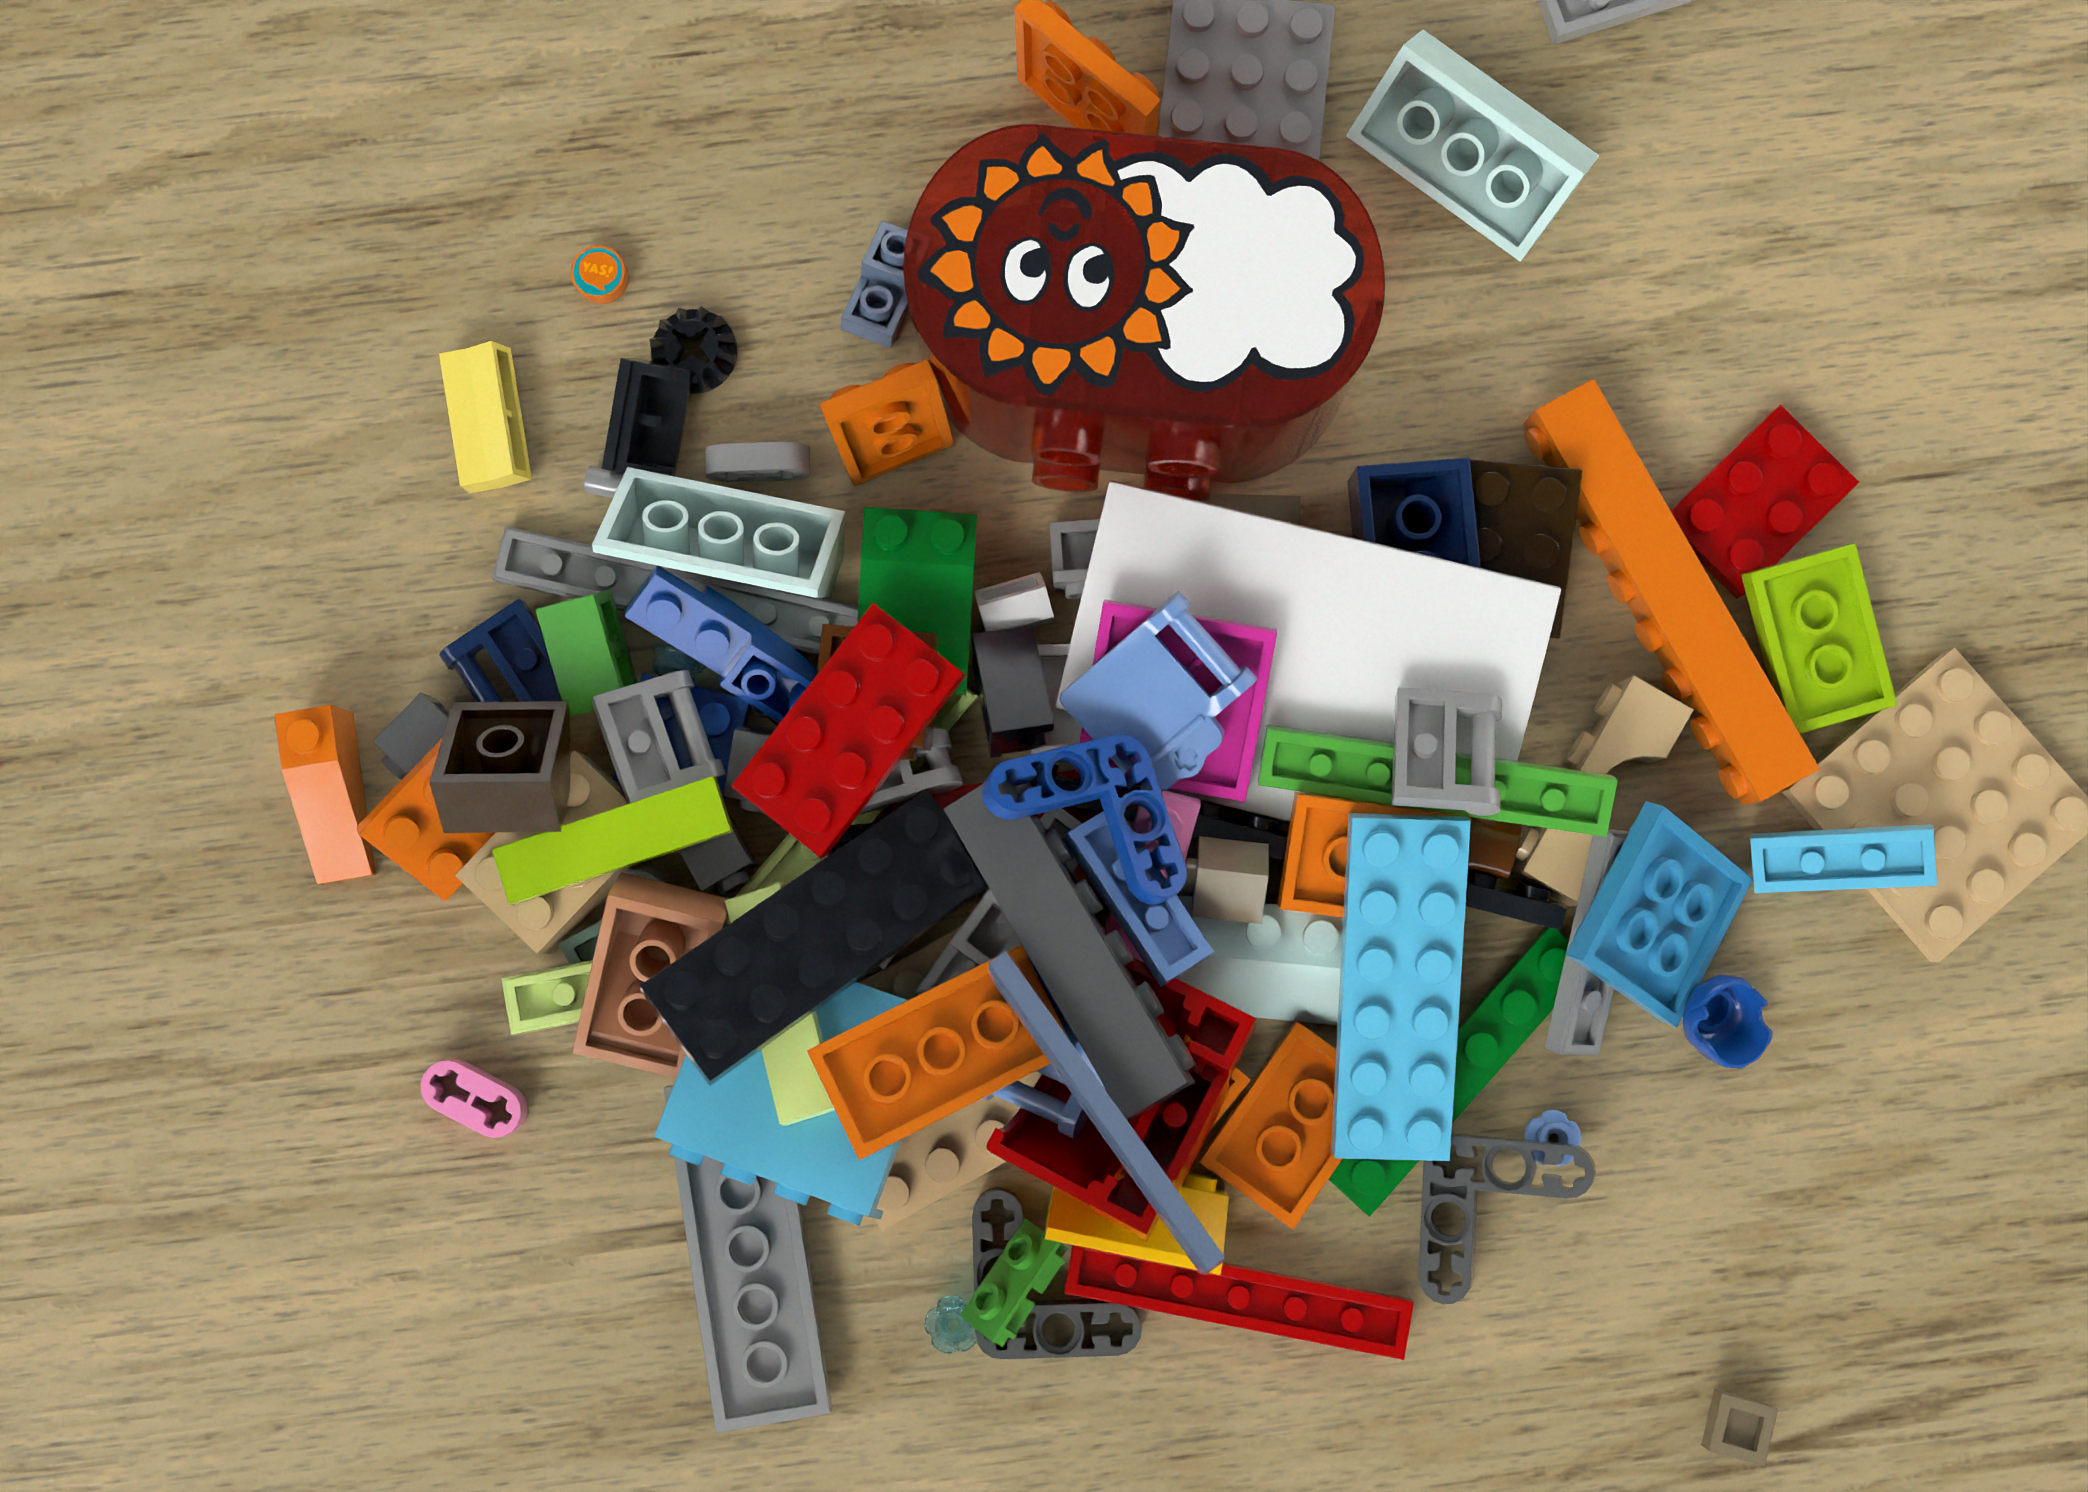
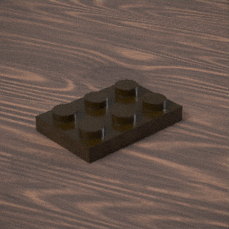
M1470 459L1480 566L1482 569L1560 587L1561 592L1550 638L1560 639L1583 471L1580 469Z

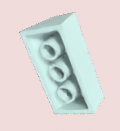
M1421 30L1403 44L1346 135L1353 142L1520 262L1599 158L1597 153L1425 30Z
M627 467L592 543L593 552L815 598L831 596L843 561L845 511Z
M1178 896L1214 953L1176 977V979L1256 1018L1338 1025L1342 917L1283 910L1276 904L1264 903L1261 924L1193 917L1192 896Z

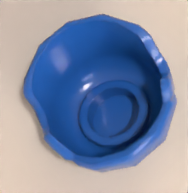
M1732 975L1712 977L1696 986L1689 994L1683 1014L1685 1037L1706 1059L1725 1068L1742 1069L1757 1061L1772 1040L1773 1032L1765 1024L1762 1017V1009L1768 1005V1002L1755 988H1752L1749 982L1741 977Z

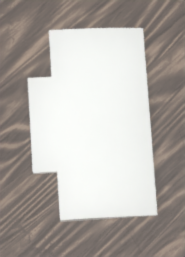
M1110 480L1055 708L1066 710L1059 700L1061 693L1093 664L1104 599L1158 608L1174 593L1180 591L1191 603L1186 609L1193 615L1277 629L1246 801L1242 802L1174 789H1167L1166 791L1290 821L1295 791L1258 785L1266 725L1394 743L1395 696L1398 687L1488 693L1499 696L1502 699V718L1496 722L1495 758L1517 761L1540 678L1561 588ZM1457 717L1456 753L1471 755L1472 721L1467 718Z

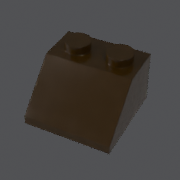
M568 701L452 703L429 782L444 833L561 832L570 793V709Z

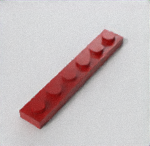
M1072 1245L1064 1286L1065 1294L1400 1360L1405 1359L1414 1302L1410 1298L1223 1262L1220 1275L1213 1273L1206 1275L1202 1273L1200 1275L1198 1270Z

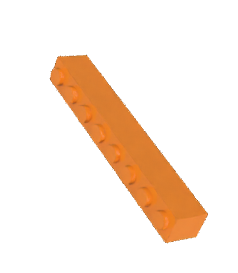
M1594 378L1537 408L1523 423L1526 428L1524 432L1526 444L1533 456L1538 460L1544 459L1548 467L1580 469L1583 471L1577 510V519L1581 524L1579 527L1581 540L1592 555H1599L1609 572L1606 577L1609 589L1618 602L1627 604L1637 623L1634 624L1635 633L1642 646L1648 652L1654 651L1665 671L1662 672V679L1669 693L1674 699L1682 700L1685 705L1694 709L1691 713L1693 719L1690 721L1691 731L1697 742L1704 749H1710L1721 767L1718 770V777L1726 792L1732 798H1738L1742 806L1757 803L1820 770Z

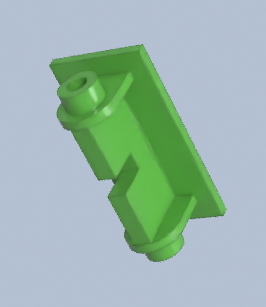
M1025 1218L981 1285L974 1292L960 1316L994 1344L996 1342L1003 1347L1008 1338L1012 1340L1016 1338L1017 1331L1035 1306V1303L1026 1298L1031 1288L1043 1294L1061 1265L1064 1266L1066 1263L1062 1257L1068 1248L1060 1242L1045 1239V1232Z

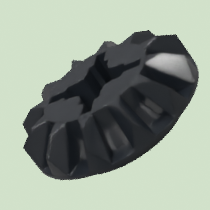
M702 306L698 309L688 310L678 308L677 312L669 318L660 319L659 327L654 337L649 339L652 362L694 371L690 394L705 393L717 388L730 376L736 364L738 349L733 331L722 316L709 312ZM678 337L687 338L692 342L697 341L700 337L705 338L701 343V347L709 362L705 363L701 358L698 360L694 356H689L685 361L680 360L684 355V350L680 345Z

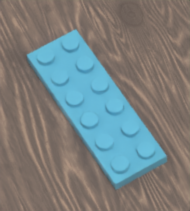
M1348 814L1331 1151L1334 1158L1450 1161L1471 821L1466 816Z

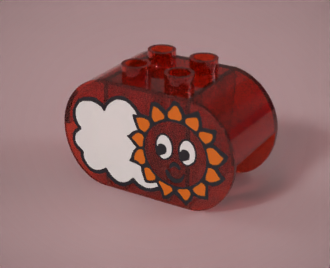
M1020 124L1002 127L968 142L951 155L937 170L916 205L907 232L904 249V286L921 361L926 359L929 361L937 380L947 419L960 433L987 452L1013 462L1033 463L1031 481L1035 485L1066 492H1089L1098 489L1100 470L1142 474L1144 475L1143 488L1205 502L1210 499L1211 481L1222 483L1246 482L1275 473L1290 465L1317 443L1335 418L1375 340L1385 300V272L1380 242L1372 220L1357 194L1335 171L1322 162L1293 150L1275 147L1040 124Z

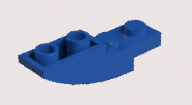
M658 565L626 607L624 617L720 674L719 686L779 722L782 721L817 676V669L806 658L737 604L708 585L701 592Z

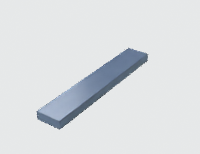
M1005 951L989 962L988 971L992 982L1200 1275L1202 1273L1204 1275L1208 1274L1223 1263L1225 1256L1008 953Z

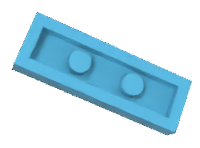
M1932 824L1752 833L1750 835L1755 893L1937 886L1934 829Z

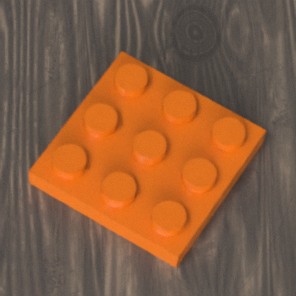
M1021 0L1014 7L1017 80L1091 142L1095 143L1106 139L1109 142V153L1114 161L1135 153L1155 152L1161 99L1158 97L1159 94L1155 86L1138 72L1130 74L1116 63L1112 51L1100 39L1094 36H1090L1087 39L1072 26L1067 13L1053 1L1047 0L1044 3L1041 0Z

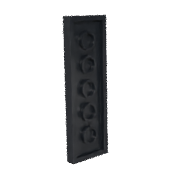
M925 789L640 985V991L708 1085L711 1086L989 886L949 817L928 790Z

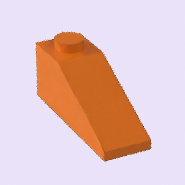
M324 705L274 714L282 773L317 884L376 875L372 845L358 834L356 828L367 816V808L353 712L333 705Z

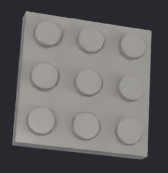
M1173 0L1157 151L1205 157L1231 153L1246 157L1253 162L1317 168L1320 157L1335 5L1292 0Z

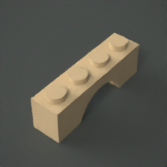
M1636 676L1619 682L1617 686L1610 683L1595 705L1594 712L1599 714L1600 717L1591 733L1583 731L1567 755V760L1573 763L1570 769L1607 774L1621 762L1653 763L1665 759L1694 709ZM1529 827L1520 838L1515 857L1518 861L1511 873L1528 883L1552 890L1551 896L1569 907L1577 906L1593 835L1537 827L1534 830Z

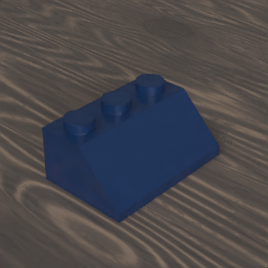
M1470 457L1365 465L1355 468L1347 481L1353 538L1481 568Z

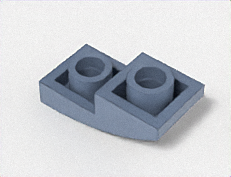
M881 221L861 263V277L841 316L842 331L892 348L918 286V271L928 258L932 246L931 238Z

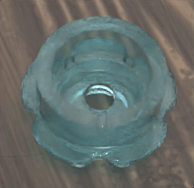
M659 643L653 648V653L657 656L652 669L659 676L680 670H689L694 683L697 674L702 673L706 667L669 643L667 645Z
M952 1295L941 1298L937 1303L938 1306L931 1308L925 1318V1330L931 1335L932 1345L939 1351L948 1354L959 1350L967 1351L977 1342L975 1328L960 1316L968 1303H964L959 1296ZM951 1319H955L959 1323V1327L955 1330L948 1327V1322Z

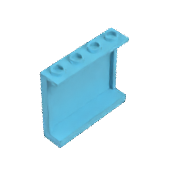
M855 982L816 1010L823 1041L825 1042L908 1000ZM761 1050L711 1086L708 1085L686 1054L654 1135L656 1138L672 1143L668 1154L673 1157L701 1166L704 1156L724 1163L720 1173L724 1176L753 1186L758 1175L777 1183L773 1194L802 1205H807L810 1195L830 1202L827 1214L859 1226L864 1215L881 1220L884 1211L876 1208L901 1140L858 1160L836 1111L787 1126L780 1125Z

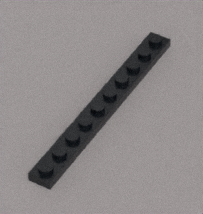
M1059 764L1053 765L1052 778L1059 788L1066 791L1079 789L1080 778L1057 774ZM1037 775L1030 782L1032 788L1037 787ZM1136 785L1135 790H1141L1140 786ZM1121 790L1117 794L1119 798H1122L1130 792ZM1100 799L1072 805V807L1096 813L1104 811ZM1200 800L1201 806L1192 837L1199 839V836L1265 843L1269 844V857L1284 860L1288 832L1277 830L1279 820L1246 812L1244 821L1222 816L1224 806ZM1138 805L1126 807L1124 817L1127 821L1134 822ZM1468 870L1466 907L1561 930L1567 908L1550 899L1552 890L1519 881L1517 889L1513 890L1496 885L1498 877Z

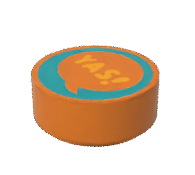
M602 245L587 247L579 252L571 266V279L574 286L586 300L592 303L607 304L613 302L627 288L629 281L628 269L620 255L609 247Z

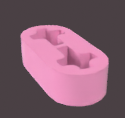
M458 1059L440 1061L430 1066L423 1074L420 1085L421 1095L425 1102L434 1110L484 1136L497 1138L510 1135L519 1130L526 1121L528 1105L523 1093L512 1085L465 1061ZM456 1072L458 1076L455 1083L470 1092L469 1097L454 1094L446 1099L443 1098L444 1087L438 1083L439 1076H448ZM503 1097L506 1098L508 1102L505 1109L512 1114L511 1120H503L494 1125L491 1122L494 1113L490 1109L478 1104L481 1098L492 1103L500 1101Z

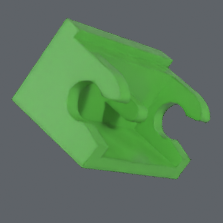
M611 589L535 609L561 700L568 701L570 717L593 712L594 708L591 703L593 696L638 683Z

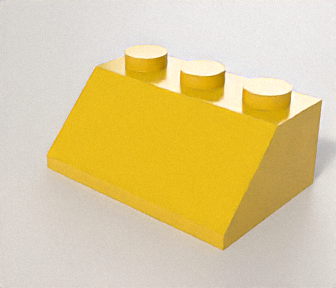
M1123 1169L1117 1179H1122L1128 1172ZM1188 1173L1179 1194L1222 1254H1224L1229 1196L1225 1190L1216 1188L1217 1179ZM1054 1186L1052 1187L1045 1222V1239L1197 1270L1161 1218H1159L1149 1240L1146 1241L1095 1214L1092 1206ZM1223 1263L1209 1273L1220 1275Z

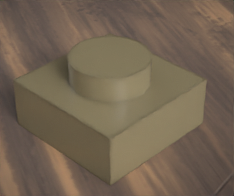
M1714 1389L1701 1445L1708 1451L1765 1467L1778 1409L1765 1402Z

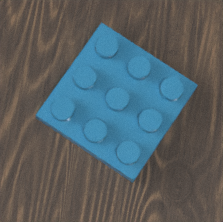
M1645 801L1637 819L1630 827L1627 838L1609 872L1604 877L1585 918L1577 928L1566 955L1659 1021L1677 1028L1683 1017L1689 994L1700 984L1753 879L1667 808Z

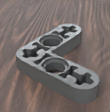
M1451 1134V1144L1456 1146L1458 1156L1475 1158L1478 1156L1475 1145L1486 1147L1481 1164L1485 1181L1474 1178L1477 1167H1459L1456 1169L1455 1176L1452 1177L1447 1175L1445 1165L1437 1164V1161L1424 1160L1419 1281L1425 1295L1440 1304H1454L1463 1299L1471 1289L1475 1270L1478 1190L1564 1199L1577 1198L1587 1192L1593 1184L1596 1174L1595 1163L1586 1150L1569 1143ZM1503 1149L1515 1150L1525 1160V1174L1516 1182L1503 1181L1494 1171V1157ZM1533 1150L1544 1151L1545 1156L1542 1164L1548 1165L1561 1164L1564 1155L1574 1156L1575 1166L1585 1169V1177L1576 1178L1573 1187L1563 1186L1562 1176L1544 1173L1541 1176L1544 1186L1533 1185L1532 1181L1537 1169ZM1452 1202L1462 1209L1465 1216V1224L1459 1233L1449 1235L1441 1232L1436 1227L1433 1213L1438 1204ZM1431 1240L1445 1246L1461 1243L1465 1246L1464 1254L1456 1250L1451 1253L1452 1272L1461 1274L1462 1282H1455L1451 1286L1450 1292L1442 1290L1440 1280L1432 1279L1431 1271L1438 1270L1443 1264L1444 1249L1432 1251Z
M995 1187L988 1189L979 1196L974 1204L972 1214L974 1292L985 1279L983 1269L987 1261L993 1257L1000 1256L1006 1245L998 1244L985 1249L982 1248L981 1239L993 1241L994 1238L993 1222L990 1219H983L982 1211L991 1209L994 1199H1002L1005 1209L1014 1210L1015 1218L1005 1220L1004 1241L1011 1239L1024 1221L1022 1202L1008 1188ZM1095 1299L1032 1301L1035 1303V1306L1030 1313L1036 1314L1033 1324V1336L1036 1345L1026 1346V1333H1016V1338L1014 1340L1008 1338L1007 1344L1002 1347L996 1342L994 1344L975 1329L977 1344L981 1350L991 1358L996 1359L1119 1356L1127 1354L1136 1347L1142 1331L1139 1314L1134 1307ZM1080 1312H1092L1091 1324L1108 1323L1110 1313L1119 1312L1121 1313L1122 1321L1132 1323L1131 1330L1122 1331L1121 1341L1117 1342L1110 1341V1335L1107 1331H1091L1093 1343L1082 1344L1084 1323ZM1051 1314H1066L1074 1322L1075 1333L1068 1342L1053 1344L1043 1335L1042 1324ZM1026 1319L1021 1325V1327L1026 1326Z

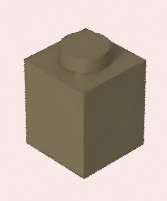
M1199 836L1197 859H1185L1187 877L1182 888V892L1193 893L1192 916L1261 924L1269 877V844Z

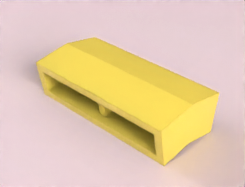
M489 341L466 349L439 353L460 486L471 494L531 480L532 475L511 348Z

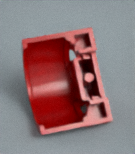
M1133 957L1134 960L1126 966L1137 985L1146 981L1156 994L1164 1009V1013L1157 1018L1169 1038L1178 1034L1186 1044L1188 1037H1190L1191 1042L1188 1050L1196 1064L1188 1069L1195 1081L1193 1084L1137 1118L1127 1120L1179 1192L1228 1096L1229 1079L1255 1029L1256 1018L1176 978L1160 987L1146 964ZM1041 1074L1034 1086L1035 1089L1066 1103L1072 1094L1066 1084ZM1020 1107L1014 1117L1004 1127L1000 1129L995 1127L987 1142L986 1148L991 1154L1092 1206L1095 1214L1146 1241L1149 1240L1160 1217L1129 1173L1122 1179H1117L1123 1169L1127 1170L1089 1117L1079 1137L1075 1140L1058 1132V1124Z

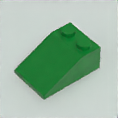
M864 507L857 623L874 603L909 631L937 634L939 636L937 653L965 675H968L977 514ZM967 676L952 695H966Z

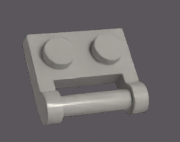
M689 670L676 671L593 696L591 700L627 804L710 776H715L717 781L726 776L721 759H714L690 692L695 686ZM669 697L693 764L692 767L680 770L655 701L656 699Z
M1398 687L1395 696L1392 805L1465 810L1467 813L1479 816L1499 813L1501 811V792L1495 788L1496 722L1502 718V699L1499 696L1488 693ZM1457 717L1467 718L1472 721L1471 785L1455 784Z

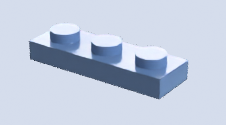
M1104 811L1069 831L1063 838L1160 987L1214 953L1177 895L1161 904L1150 905L1141 902L1132 894L1127 885ZM1125 818L1127 826L1134 832V830ZM1135 848L1137 854H1141L1146 848ZM1153 863L1152 867L1145 872L1147 880H1157L1160 887L1166 881L1161 871L1154 868Z

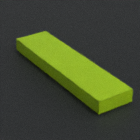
M710 776L563 825L561 832H542L494 848L492 853L508 904L515 905L734 831L717 778Z

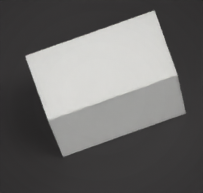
M1040 572L974 591L985 632L1032 625L1035 628L1054 622L1049 596Z

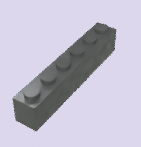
M1006 777V781L998 790L1001 795L1011 794L1014 802L1017 803V798L1025 790L1032 788L1030 783L1013 786L1009 782V778ZM982 784L945 807L944 811L1111 1099L1126 1120L1135 1119L1193 1084L1195 1081L1188 1069L1196 1065L1195 1061L1178 1034L1170 1038L1166 1034L1157 1018L1164 1013L1159 999L1146 981L1137 985L1126 966L1134 960L1131 952L1116 930L1107 934L1096 913L1103 910V906L1087 880L1083 879L1077 883L1066 865L1068 861L1073 859V856L1059 832L1055 828L1047 832L1037 814L1010 820L996 817L987 809L983 802Z

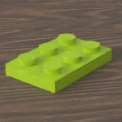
M1856 543L1838 546L1741 574L1769 682L1800 734L1897 706Z

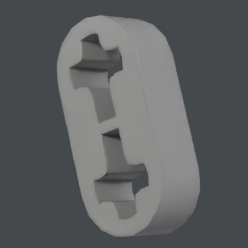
M725 443L708 446L705 450L706 478L714 481L798 480L810 476V447L803 443Z

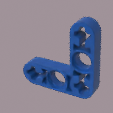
M1127 734L1113 735L1010 759L998 764L984 780L982 799L985 806L996 817L1005 820L1019 819L1100 799L1127 885L1132 894L1141 902L1150 905L1161 904L1179 893L1185 885L1187 877L1186 865L1150 756L1145 746L1135 737ZM1116 753L1120 760L1129 759L1132 765L1124 774L1120 768L1111 769L1108 763ZM1065 762L1075 767L1081 780L1079 789L1066 791L1059 788L1052 778L1053 765ZM1037 775V787L1025 790L1017 798V803L1014 802L1011 794L1001 795L998 790L1006 781V777L1009 778V782L1013 786L1030 783ZM1126 785L1128 787V790L1134 788L1136 785H1139L1141 789L1134 790L1124 795L1122 798H1119L1117 794ZM1139 805L1149 812L1152 819V827L1149 833L1139 834L1133 832L1127 826L1124 818L1127 806ZM1155 840L1158 841L1159 846L1149 853V850L1146 849L1141 854H1137L1135 848H1143ZM1152 863L1156 870L1165 869L1168 874V879L1161 884V887L1157 880L1148 881L1145 877V872L1152 867Z

